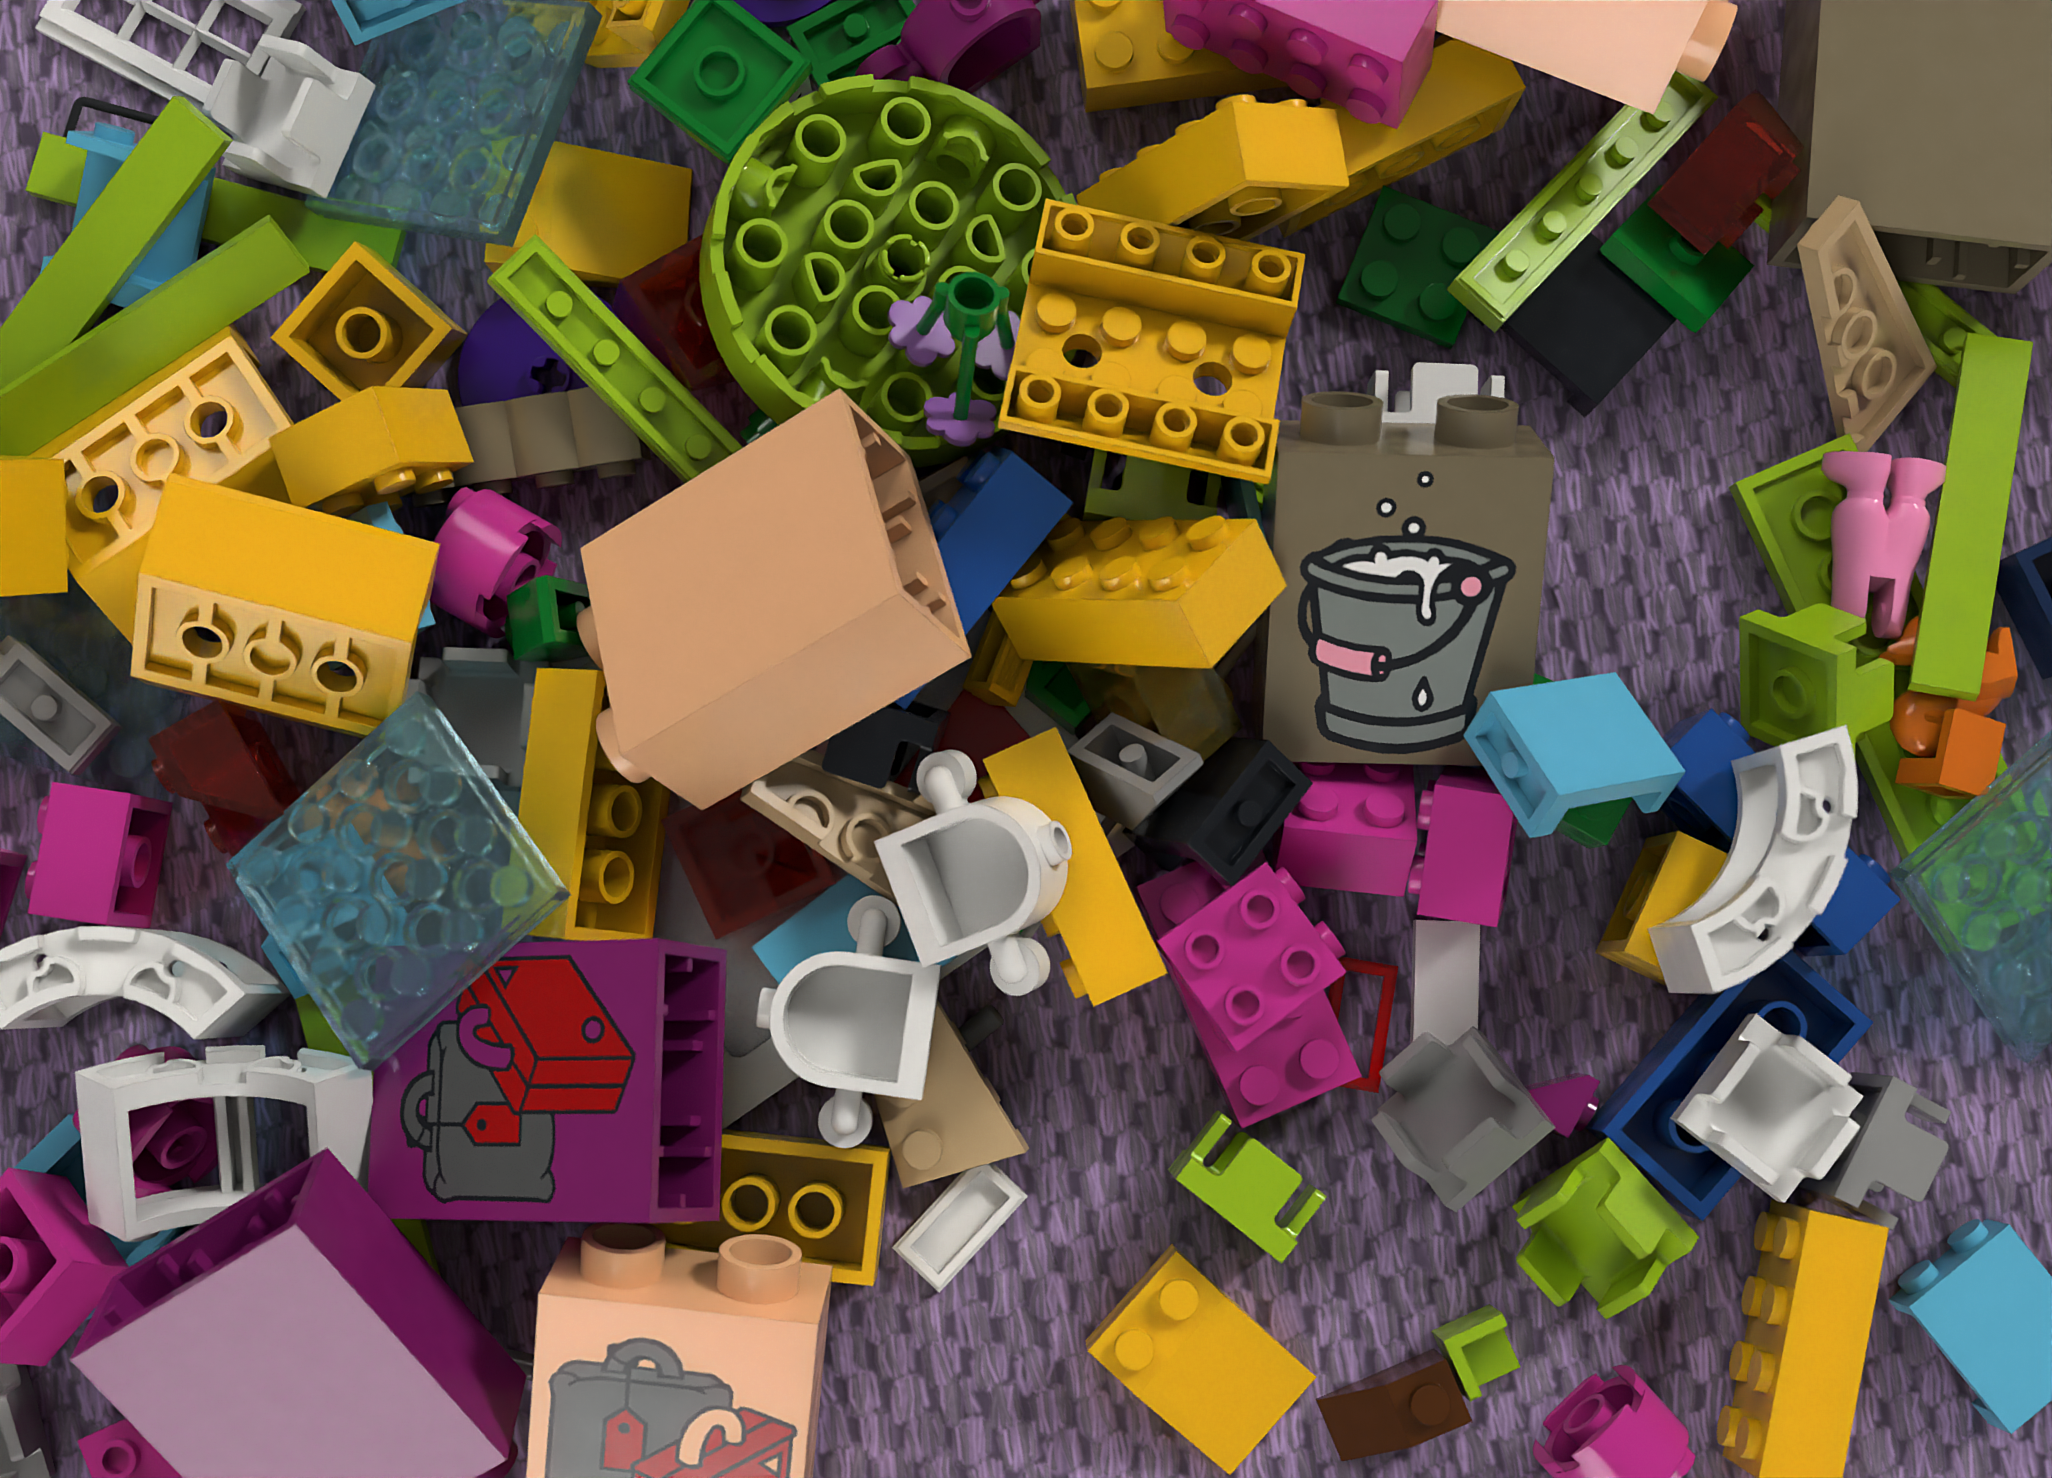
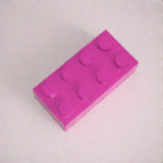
M1163 0L1166 32L1172 34L1182 45L1194 50L1205 48L1229 58L1236 67L1247 73L1260 74L1262 72L1286 82L1292 90L1301 96L1310 99L1324 98L1345 107L1352 116L1369 124L1380 122L1398 129L1432 66L1438 0Z
M1263 850L1260 851L1239 880L1261 864L1267 862ZM1194 861L1138 885L1133 890L1156 941L1231 886L1220 884L1197 861ZM1163 957L1235 1125L1241 1129L1362 1076L1324 989L1240 1051L1235 1052L1231 1051Z

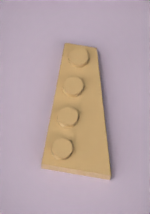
M1838 195L1819 219L1811 225L1808 232L1798 242L1797 247L1836 436L1839 438L1850 433L1858 451L1867 452L1936 370L1937 365L1860 202Z
M811 749L743 787L740 798L743 802L899 907L874 841L936 816L933 804L928 802L922 794L919 796L907 792L908 788L889 780L883 788L879 789L825 772L822 769L825 755Z
M938 999L922 1100L874 1094L903 1189L1023 1154L1029 1150V1146L1018 1128H1014L1000 1105L1001 1099L987 1077L984 1078L966 1048L965 1044L967 1043L954 1021H950Z

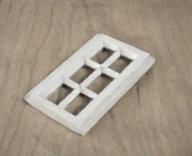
M48 0L39 14L41 19L35 28L47 37L167 101H170L173 96H183L202 113L203 105L212 85L185 71L201 42L244 64L245 67L261 77L270 58V55L257 45L252 54H249L208 32L224 3L268 25L264 34L288 40L306 8L295 0H211L197 25L152 2L153 0H124L134 5L118 34H115L74 12L80 0ZM145 12L190 35L173 64L129 41ZM215 124L218 128H220L221 130L227 132L226 130H224L223 128H221L220 126H218L217 124Z

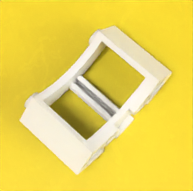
M1846 725L1731 761L1738 794V815L1735 834L1727 858L1716 878L1693 904L1669 920L1648 928L1669 993H1716L1745 981L1786 954L1794 946L1792 943L1802 934L1816 914H1821L1838 886L1848 859L1844 858L1850 836L1851 820L1857 817L1858 809L1855 758ZM1824 799L1830 803L1831 809L1829 813L1825 812L1822 807ZM1767 927L1769 932L1768 938L1760 941L1758 937Z
M82 926L45 935H35L0 949L1 1030L63 1027L74 1017L91 1007L108 1000L124 997L152 1007L168 1016L194 1040L240 1037L247 1034L291 995L288 988L275 975L252 958L215 940L185 932L112 926ZM42 954L48 957L37 964V960ZM220 962L226 964L227 968L224 967Z
M233 1045L205 1047L206 1060L173 1059L167 1060L165 1063L164 1052H158L104 1063L75 1072L88 1221L122 1241H145L155 1237L160 1231L201 1224L267 1184L259 1183L253 1097L279 1099L307 1106L310 1157L328 1148L368 1193L373 1104L370 1063L345 1055L302 1048L297 1053V1060L286 1056L266 1057L265 1045ZM213 1097L220 1185L193 1187L135 1198L128 1111L171 1101Z

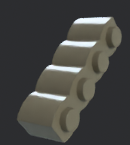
M590 387L521 397L507 401L463 406L454 409L474 462L452 472L454 481L446 487L423 494H417L414 490L402 497H412L413 508H423L449 504L451 500L450 492L458 491L464 487L473 488L475 492L490 489L504 496L513 494L512 482L535 478L537 489L562 487L575 484L573 473L597 469L598 479L636 475L635 463L650 461L651 453L650 448Z

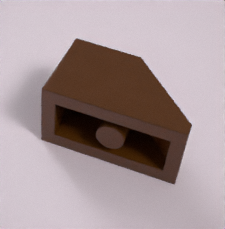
M1434 1348L1315 1399L1341 1461L1412 1448L1473 1422L1446 1358Z

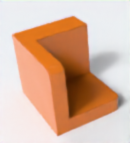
M1960 708L1947 709L1943 718L1936 757L1900 758L1895 783L1944 799L1991 800L2006 724Z

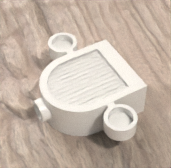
M945 750L930 754L920 763L916 779L920 793L928 802L933 804L937 815L874 841L922 968L987 944L992 955L990 973L996 986L1003 992L1013 996L1029 993L1042 986L1047 980L1050 973V960L1046 950L1040 943L1030 938H1022L1019 932L1044 919L1059 902L1067 880V860L1072 856L1069 836L1058 821H1051L1036 806L1018 798L998 796L968 803L967 799L974 791L977 781L976 770L970 758L957 750Z
M878 895L861 898L849 911L847 925L852 938L857 942L856 953L844 951L826 952L802 961L783 978L777 989L763 987L758 1004L756 1027L770 1029L774 1046L784 1063L798 1076L811 1083L836 1088L835 1096L831 1097L820 1110L818 1125L824 1139L831 1145L840 1148H850L860 1144L872 1128L873 1115L869 1104L862 1098L863 1092L922 1100L924 1095L942 965L933 964L922 968L921 962L882 957L884 947L892 943L900 932L901 915L894 903Z

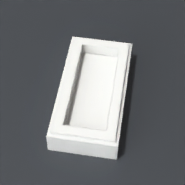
M1413 920L1410 1044L1421 1034L1429 1032L1445 1045H1451L1472 1026L1478 1029L1479 924L1461 921Z
M993 1162L962 1171L892 1248L940 1293L1028 1195Z

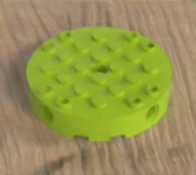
M867 74L823 83L817 91L800 97L792 103L787 101L780 105L752 134H749L733 157L711 206L700 250L699 279L702 303L708 327L716 347L730 373L744 392L778 425H781L840 388L911 456L914 467L938 465L951 462L963 455L969 456L979 449L990 446L1011 431L997 428L1007 381L997 378L993 374L992 368L982 369L975 364L971 399L985 400L995 406L996 419L993 421L995 424L993 436L990 438L977 437L972 445L960 447L949 443L941 435L931 434L926 429L928 418L924 414V404L930 398H949V395L956 392L962 342L952 337L955 343V350L950 357L940 358L937 356L935 361L926 367L914 365L908 360L905 349H897L889 342L888 335L893 327L887 318L888 310L896 301L904 300L913 303L919 296L929 297L933 301L935 285L937 283L945 282L949 284L955 276L962 273L978 272L992 278L999 287L1002 286L1009 289L1008 311L1016 313L1018 319L1021 320L1045 199L1077 205L1072 192L1066 195L1057 177L1048 166L1051 159L1025 130L1004 113L968 92L941 82L910 76L908 81L874 80L873 74ZM890 264L900 268L906 276L900 275L899 278L894 276L895 271ZM1077 349L1063 354L1069 363L1075 356Z

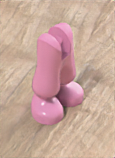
M1827 452L1823 454L1822 472L1829 480L1843 485L1847 490V498L1835 507L1831 518L1833 560L1831 606L1865 619L1868 592L1874 593L1871 625L1875 637L1898 639L1902 634L1914 572L1930 526V515L1925 507V499L1929 493L1940 488L1945 482L1947 466L1922 458L1904 457L1892 460V455L1885 453ZM1885 486L1891 492L1890 505L1886 510L1883 504Z

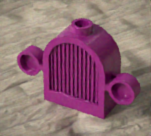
M922 0L905 21L901 30V42L897 45H887L871 54L858 67L855 76L873 74L874 80L908 81L910 76L941 82L972 94L1040 47L1041 13L1036 4L1042 0Z

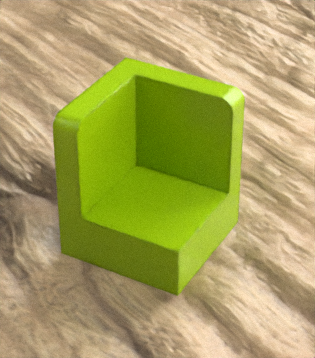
M1490 1304L1432 1330L1441 1354L1449 1364L1460 1393L1470 1402L1482 1396L1479 1386L1521 1367L1503 1329L1508 1326L1505 1317L1501 1311Z

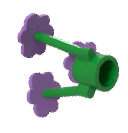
M978 272L962 273L955 276L949 284L945 282L937 283L935 285L933 301L926 296L917 297L913 303L904 300L896 301L890 306L887 313L888 321L893 327L888 335L889 342L897 349H905L908 360L919 367L931 365L937 356L940 358L950 357L955 350V343L952 337L962 342L956 392L949 395V398H930L924 404V414L928 418L926 424L927 431L934 435H941L949 443L960 447L972 445L977 437L990 438L994 434L995 406L985 400L971 399L975 364L982 369L992 368L993 374L997 378L1007 381L1020 325L1017 314L1008 311L1007 308L1010 296L1009 289L1002 286L999 287L992 278Z

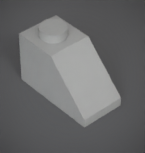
M1113 712L1067 750L1094 811L1131 830H1134L1178 791L1203 765L1199 753Z

